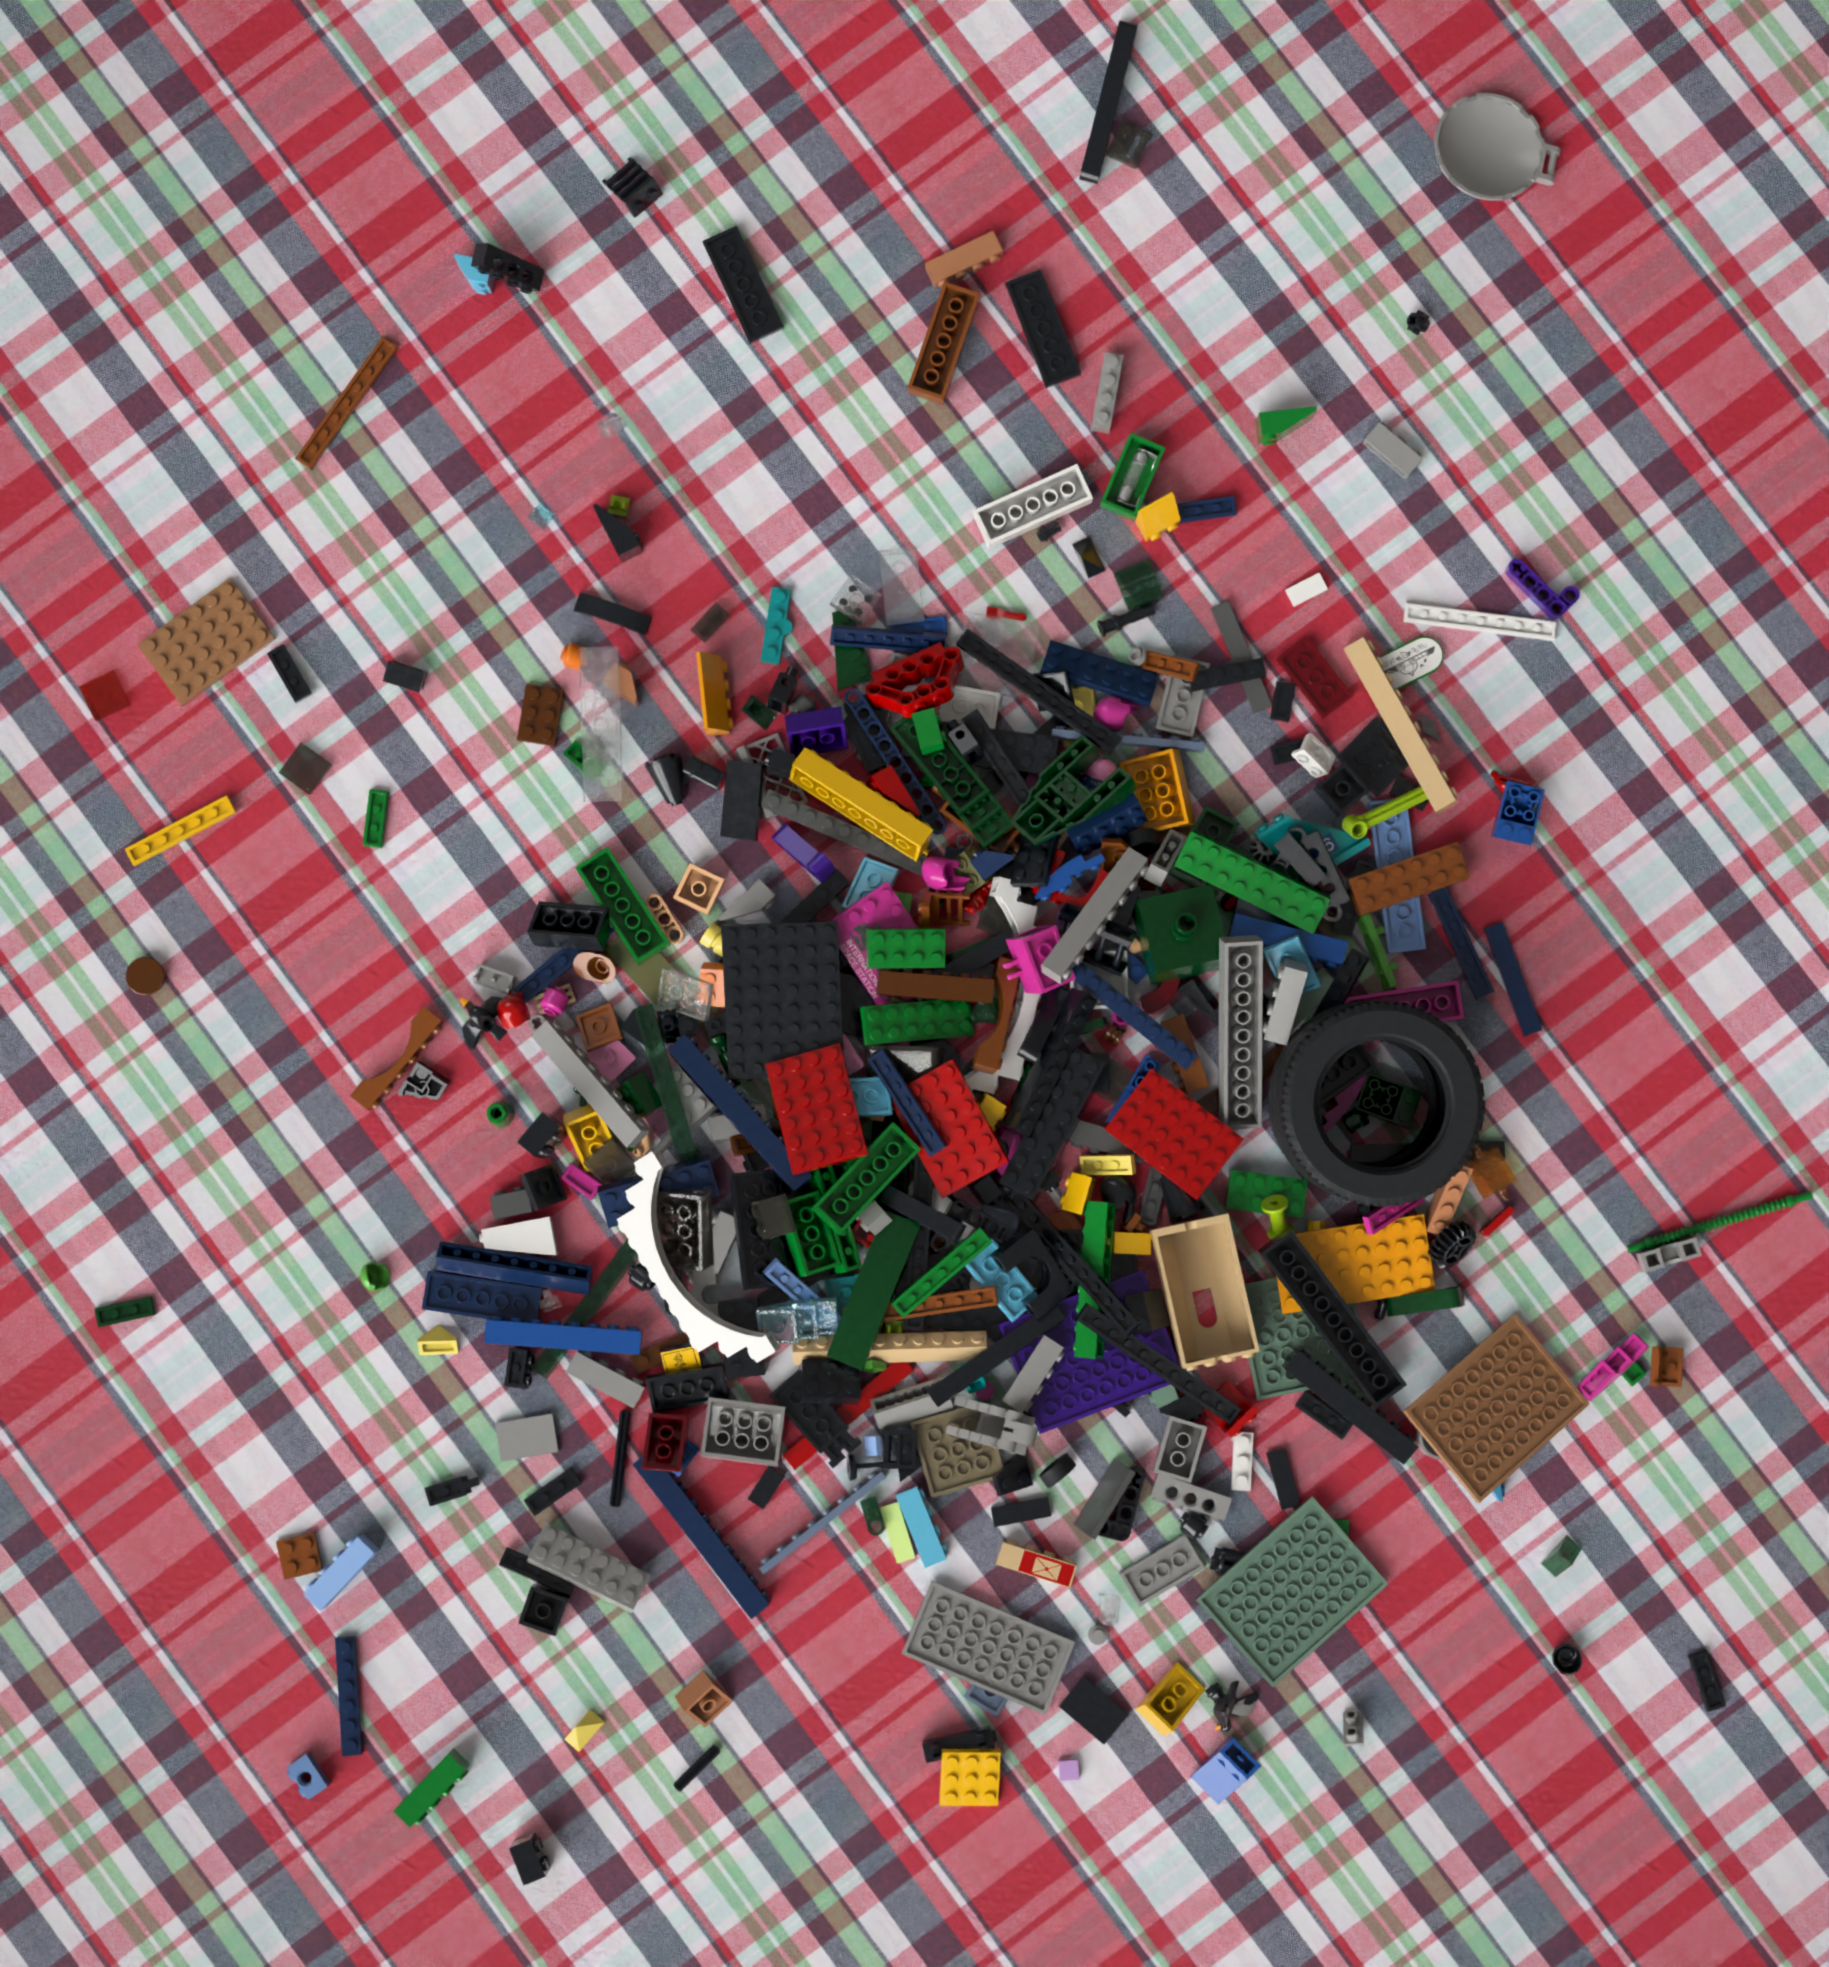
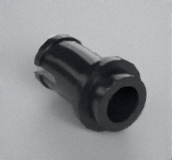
M1053 521V523L1045 528H1039L1038 532H1036L1038 539L1041 542H1047L1048 538L1061 532L1060 526L1053 529L1059 525L1058 522Z

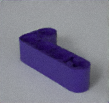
M1513 559L1506 567V575L1550 619L1560 618L1579 599V590L1574 586L1566 587L1557 595L1521 559ZM1517 566L1519 569L1514 572L1512 569ZM1524 572L1525 575L1520 579V575H1522ZM1525 579H1531L1533 581V586H1527L1525 584ZM1544 592L1547 599L1541 600L1538 593ZM1565 593H1572L1573 600H1568L1565 597ZM1552 605H1557L1560 608V613H1554Z
M784 823L771 837L822 884L836 871V868L826 855L821 851L817 852L787 824Z

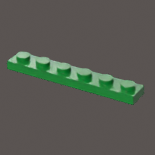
M978 1227L890 1303L905 1318L993 1242Z

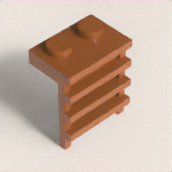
M924 889L923 901L919 902L918 913H922V916H919V927H931L932 924L970 926V920H963V899L970 900V894H963V891H959V894L951 893L950 890H947V893H940V890L928 892V889ZM940 898H947V919H940ZM951 899H958V920L952 919Z
M1652 1346L1650 1386L1682 1387L1684 1348Z

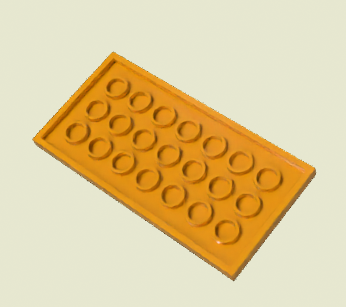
M1424 1214L1400 1217L1374 1235L1367 1234L1364 1223L1294 1233L1346 1304L1436 1291L1431 1257L1428 1254L1429 1244ZM1276 1276L1282 1314L1302 1311Z

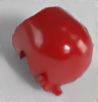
M509 992L508 996L501 999L497 1005V1015L502 1026L506 1029L516 1028L531 1019L527 1003L522 998V992L519 994L517 992Z

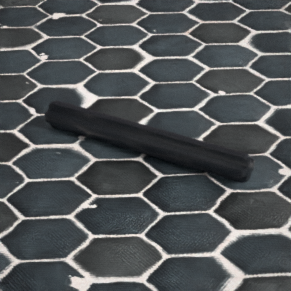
M621 1410L619 1416L610 1495V1506L619 1507L621 1503L631 1412Z

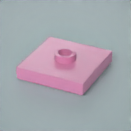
M619 1040L588 1052L586 1056L598 1066V1071L610 1080V1085L636 1059Z

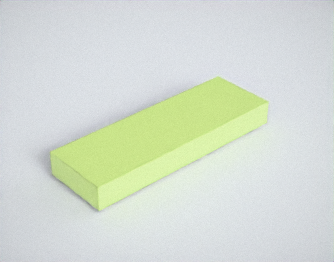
M894 1502L880 1507L897 1564L916 1558L899 1503Z

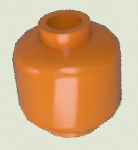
M569 643L567 646L564 645L560 660H563L564 666L580 670L583 665L587 666L590 655L587 654L586 647Z

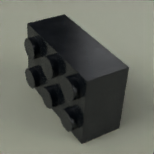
M837 1360L801 1361L799 1366L800 1404L858 1405L861 1399L860 1369Z

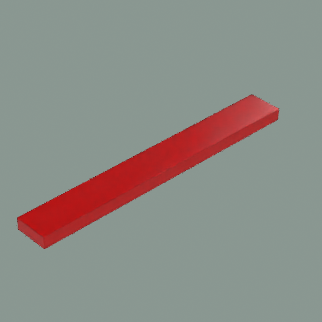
M908 1362L892 1363L861 1389V1399L858 1405L843 1404L835 1412L847 1425H850L871 1407V1399L887 1394L914 1371ZM803 1437L785 1452L783 1456L796 1470L813 1456L817 1450L806 1437Z

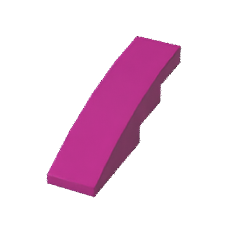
M1365 1075L1332 1098L1336 1105L1321 1116L1326 1122L1323 1124L1325 1132L1333 1127L1356 1099L1363 1087Z
M1633 1333L1621 1347L1618 1346L1606 1360H1602L1577 1388L1589 1401H1592L1618 1379L1649 1346L1636 1333Z

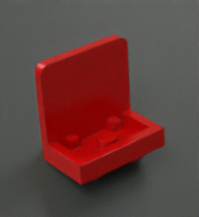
M1226 1381L1216 1392L1241 1408L1232 1424H1228L1205 1407H1201L1232 1438L1242 1432V1427L1247 1422L1250 1423L1256 1418L1258 1410L1230 1382Z

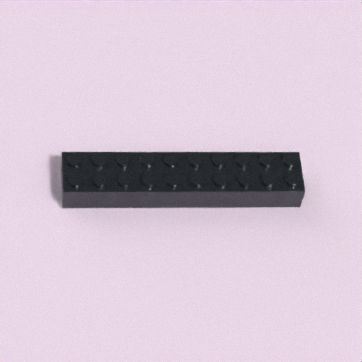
M1289 1227L1257 1250L1376 1408L1407 1385Z

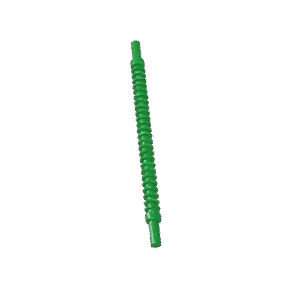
M1811 1191L1793 1197L1788 1195L1785 1196V1199L1780 1198V1201L1775 1199L1774 1202L1769 1201V1204L1765 1202L1763 1206L1759 1204V1207L1754 1206L1753 1209L1749 1207L1748 1210L1743 1209V1212L1738 1210V1213L1733 1212L1732 1215L1728 1213L1727 1216L1722 1215V1218L1718 1216L1716 1220L1712 1218L1711 1221L1706 1220V1223L1703 1221L1701 1224L1696 1223V1226L1691 1224L1690 1227L1685 1226V1229L1681 1227L1679 1231L1675 1229V1232L1670 1231L1669 1234L1667 1232L1664 1235L1659 1234V1237L1654 1235V1238H1645V1241L1628 1245L1626 1248L1628 1253L1645 1248L1648 1250L1653 1249L1655 1245L1659 1247L1660 1244L1665 1245V1242L1669 1244L1670 1241L1675 1242V1239L1679 1241L1681 1237L1685 1239L1686 1236L1691 1237L1692 1234L1696 1236V1233L1701 1234L1702 1231L1706 1233L1708 1229L1712 1231V1228L1716 1230L1718 1226L1722 1228L1723 1225L1728 1226V1223L1733 1225V1222L1738 1223L1739 1220L1743 1222L1744 1219L1749 1220V1217L1753 1219L1755 1215L1757 1217L1760 1214L1765 1215V1212L1770 1214V1211L1775 1212V1209L1780 1211L1781 1208L1786 1209V1206L1788 1208L1793 1207L1796 1203L1813 1199Z

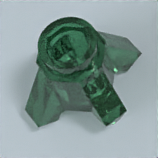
M993 998L992 1004L977 1003L970 1010L972 1021L975 1024H996L999 1012L998 998Z

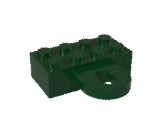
M1205 806L1193 829L1253 858L1249 852L1230 842L1239 823ZM1174 864L1168 873L1169 876L1191 888L1204 886L1207 883L1175 867Z

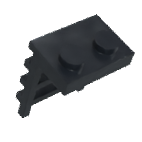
M629 157L627 159L629 162L607 181L604 179L602 182L625 204L630 214L636 218L663 193L655 179L638 165L634 159Z

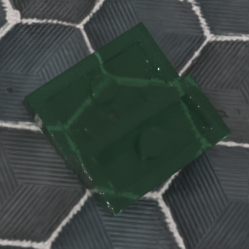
M1149 560L1113 573L1128 612L1164 598Z

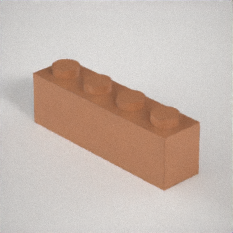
M991 231L926 262L925 270L934 288H942L944 281L950 283L953 279L960 280L972 270L976 272L989 262L993 264L999 261L1001 256H1003V250L994 232Z
M1469 1160L1466 1164L1462 1165L1463 1168L1455 1177L1452 1176L1450 1178V1182L1442 1188H1438L1425 1215L1427 1232L1437 1235L1446 1225H1450L1473 1171Z

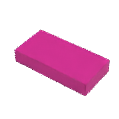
M573 1163L569 1165L560 1178L590 1200H593L597 1195V1186L603 1185Z

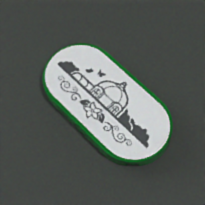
M1418 637L1381 655L1380 658L1385 665L1382 669L1385 674L1389 672L1394 681L1391 685L1394 690L1397 688L1399 690L1435 672L1443 661V650L1440 644L1433 638Z

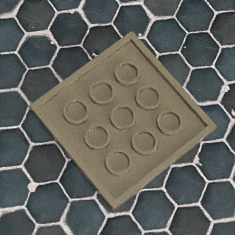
M962 1407L910 1422L912 1430H917L916 1445L931 1498L992 1481V1477L1002 1469L1003 1464L997 1448L946 1434L948 1425L976 1432L981 1412Z

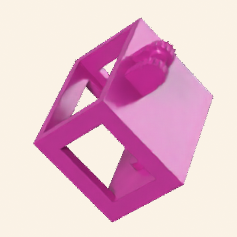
M1039 925L1006 939L1013 960L1002 964L1003 968L1008 969L1014 965L1016 966L1017 971L1009 973L1007 978L1011 980L1020 977L1025 993L1043 994L1076 979L1073 972L1068 980H1064L1062 984H1059L1041 972L1042 963L1061 939L1056 925Z

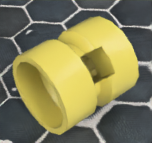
M713 922L702 936L700 943L707 948L713 947V952L722 957L721 927Z

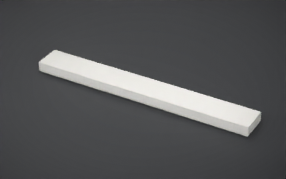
M1405 603L1403 616L1404 623L1555 641L1557 621Z

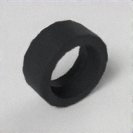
M1153 828L1137 829L1123 837V841L1143 856L1158 851L1161 846L1158 831Z
M1065 1453L1040 1473L1039 1478L1047 1488H1050L1076 1467V1463Z

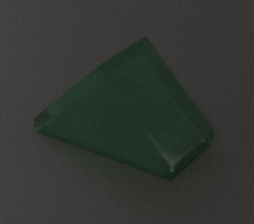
M751 695L740 709L744 716L765 731L777 716L754 695Z
M1566 1535L1541 1564L1552 1575L1557 1577L1573 1565L1582 1548Z

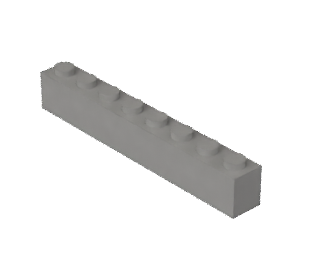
M1128 847L1042 963L1041 972L1059 984L1070 978L1073 973V967L1079 965L1083 960L1084 952L1092 948L1096 936H1100L1104 932L1107 921H1111L1115 917L1118 906H1123L1126 902L1129 891H1134L1138 885V879L1141 876L1144 877L1148 872V858Z
M545 1020L531 1037L625 1147H636L650 1132L646 1127V1122L634 1113V1108L622 1099V1094L610 1085V1080L598 1071V1066L586 1057V1052L578 1048L574 1043V1038L563 1030L562 1024L557 1020Z

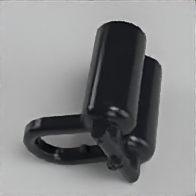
M1215 1547L1214 1555L1211 1556L1210 1569L1222 1575L1246 1553L1226 1547Z

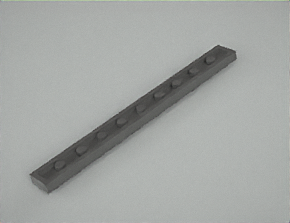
M768 789L761 808L922 876V864L927 857L921 855L919 860L915 862L870 832Z

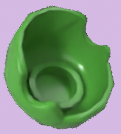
M370 1262L362 1267L360 1279L362 1285L368 1290L378 1291L385 1289L389 1285L390 1273L384 1263Z

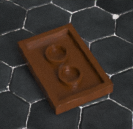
M526 684L517 741L555 747L564 690Z

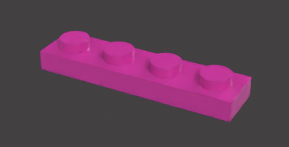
M1421 1197L1420 1200L1405 1203L1404 1205L1376 1207L1362 1217L1367 1234L1374 1235L1424 1202V1198Z

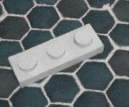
M1241 1432L1236 1437L1233 1436L1231 1490L1251 1491L1253 1432Z

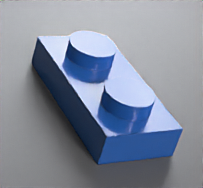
M1125 947L1124 951L1127 950L1128 977L1137 985L1148 973L1146 967Z

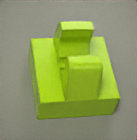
M611 495L608 513L613 516L627 518L630 498Z
M886 1321L884 1334L904 1333V1321Z

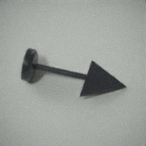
M848 1453L846 1464L849 1481L857 1478V1469L881 1467L883 1462L857 1464L855 1455ZM916 1453V1469H898L900 1482L922 1467L919 1454Z

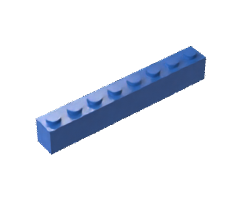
M492 1316L491 1319L486 1320L484 1343L641 1354L643 1331H638V1327L627 1326V1330L619 1329V1325H608L607 1328H600V1324L588 1323V1327L580 1326V1322H569V1325H561V1321L550 1320L549 1324L542 1323L541 1319H530V1322H522L523 1318L511 1317V1321H505L501 1316Z

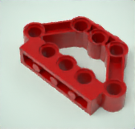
M941 642L872 672L873 681L865 687L870 705L875 708L882 707L900 713L905 718H912V713L935 708L952 700L955 695L954 687L959 673L965 666L961 651L957 647L944 649ZM937 675L936 679L930 684H921L912 692L902 691L907 685H916L923 678Z

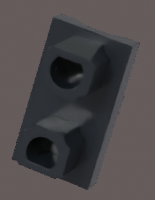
M666 1009L664 1012L657 1011L662 1039H665L666 1044L675 1043L677 1037H680L676 1009Z

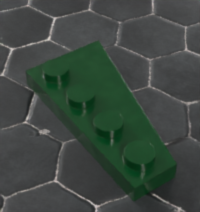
M850 607L832 612L833 625L857 627ZM834 645L838 691L873 680L864 648Z

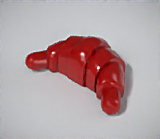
M1496 770L1491 771L1490 774L1501 793L1504 792L1507 781L1532 787L1537 785L1535 780L1523 781L1499 774Z
M993 880L972 892L970 900L964 899L963 909L966 912L974 914L986 906Z

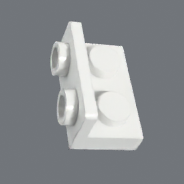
M1312 733L1306 734L1300 749L1293 751L1291 754L1314 778L1329 774L1336 758Z

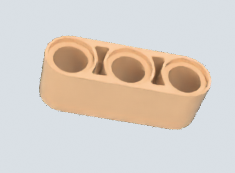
M649 895L646 899V907L671 944H681L684 940V933L659 895ZM652 899L660 901V905L657 908L650 907ZM662 915L670 916L668 924L660 923ZM673 931L680 932V938L676 941L670 938V934Z

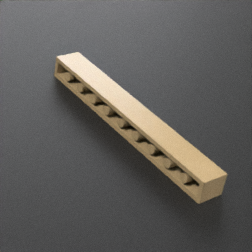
M1362 637L1343 648L1435 812L1439 815L1458 804L1456 798L1459 796L1454 787L1450 788L1447 784V781H1449L1447 774L1444 770L1440 771L1437 765L1440 764L1435 754L1431 755L1428 749L1431 746L1427 739L1421 738L1419 734L1422 731L1416 721L1412 722L1410 718L1412 713L1407 705L1403 706L1401 702L1403 697L1398 688L1394 690L1391 685L1394 681L1389 672L1385 674L1382 669L1385 665L1380 656L1376 657L1373 651L1376 649L1371 640L1367 641Z
M986 1331L878 1334L867 1361L877 1360L886 1363L972 1360L987 1349ZM834 1335L793 1336V1364L800 1365L802 1360H835L826 1356Z

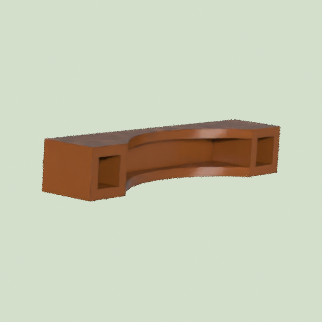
M999 957L995 962L992 975L999 1002L998 1020L991 1036L975 1050L971 1069L992 1075L997 1070H1000L1003 1059L1000 1057L1007 1045L1005 1035L1010 1031L1011 1023H1009V1018L1015 1010V1005L1012 1004L1019 992L1017 983L1020 981V977L1011 980L1007 978L1009 973L1017 971L1016 966L1004 969L1002 964L1011 961L1004 957Z
M423 1006L411 1021L409 1042L399 1061L382 1075L362 1081L350 1097L366 1110H376L382 1103L380 1099L383 1095H388L393 1090L394 1086L392 1084L405 1075L406 1067L416 1062L419 1057L417 1054L420 1050H425L431 1043L429 1039L433 1034L437 1035L442 1030V1023L444 1021Z

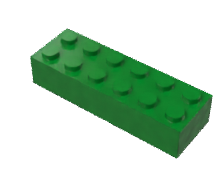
M608 847L575 867L599 906L609 907V921L638 966L671 946Z
M894 1122L890 1123L867 1147L869 1155L857 1158L810 1208L838 1235L842 1234L921 1150Z

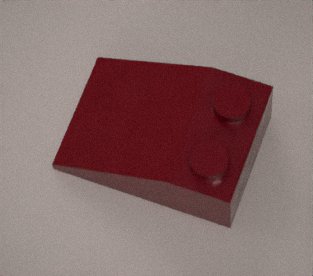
M649 1413L642 1469L681 1473L689 1431L688 1416Z

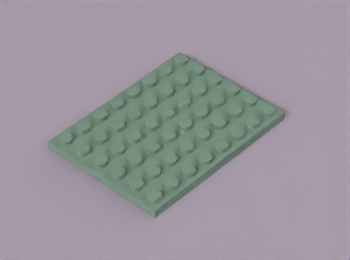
M1311 1495L1195 1599L1273 1688L1388 1585V1582Z

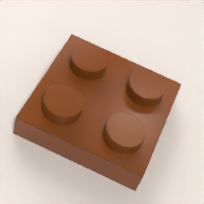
M611 1002L575 1016L587 1052L623 1039Z
M315 1532L276 1541L284 1580L319 1572L323 1569Z

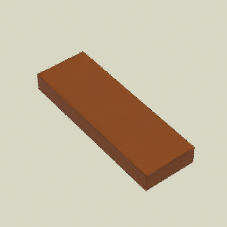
M1147 650L1146 660L1142 664L1141 669L1195 682L1200 667L1199 663Z

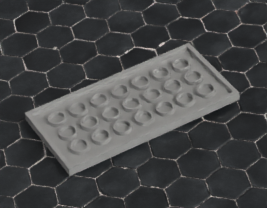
M931 1581L901 1654L1046 1715L1075 1641Z

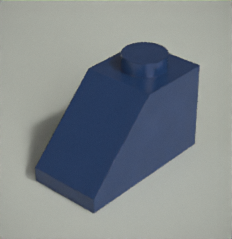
M980 849L972 855L974 859L970 863L981 878L985 880L1017 856L1009 852L991 849L983 852Z

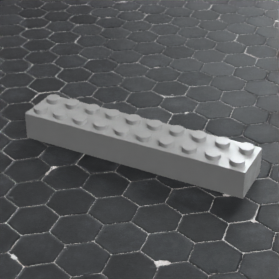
M1258 935L1219 937L1218 1119L1232 1130L1262 1128L1263 940Z

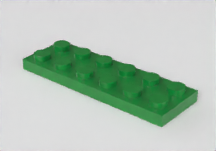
M932 1000L860 1007L864 1046L974 1035L970 1002Z

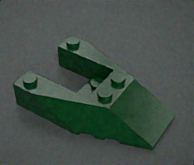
M1082 734L1040 772L1038 781L1034 787L1030 788L1024 804L1021 803L1010 823L1036 846L1124 802L1137 790V786L1133 778L1120 766L1092 792L1083 786L1076 778L1089 768L1100 755L1095 745Z

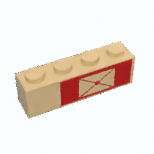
M1007 1539V1542L1002 1540L996 1565L1071 1588L1077 1564L1073 1563L1074 1559L1065 1556L1062 1559L1056 1558L1055 1553L1046 1550L1044 1553L1036 1551V1547L1027 1544L1025 1547L1018 1545V1541Z

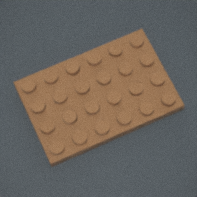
M229 578L137 645L179 703L185 706L276 639L233 580Z

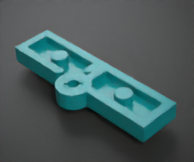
M772 587L760 659L761 663L780 664L784 636L789 635L793 630L792 623L787 620L791 595L790 589Z

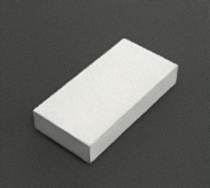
M1317 573L1291 586L1285 592L1293 607H1296L1327 591L1328 588L1320 573Z

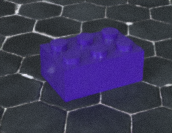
M841 706L784 716L790 751L792 754H795V757H798L804 748L814 750L818 754L848 749Z

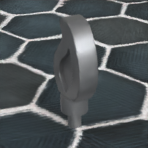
M1425 716L1417 718V721L1421 722L1424 734L1431 735L1433 739L1436 738L1438 741L1441 739L1436 731V724L1431 719Z

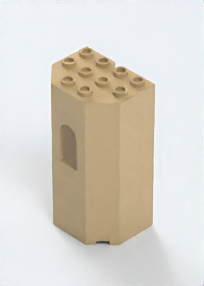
M1225 1213L1149 1230L1180 1367L1185 1368L1187 1371L1199 1369L1198 1365L1201 1364L1206 1367L1218 1365V1360L1227 1363L1236 1361L1237 1356H1242V1358L1256 1356L1255 1352H1260L1229 1214ZM1211 1288L1217 1315V1321L1214 1326L1205 1328L1200 1325L1192 1295L1194 1291Z

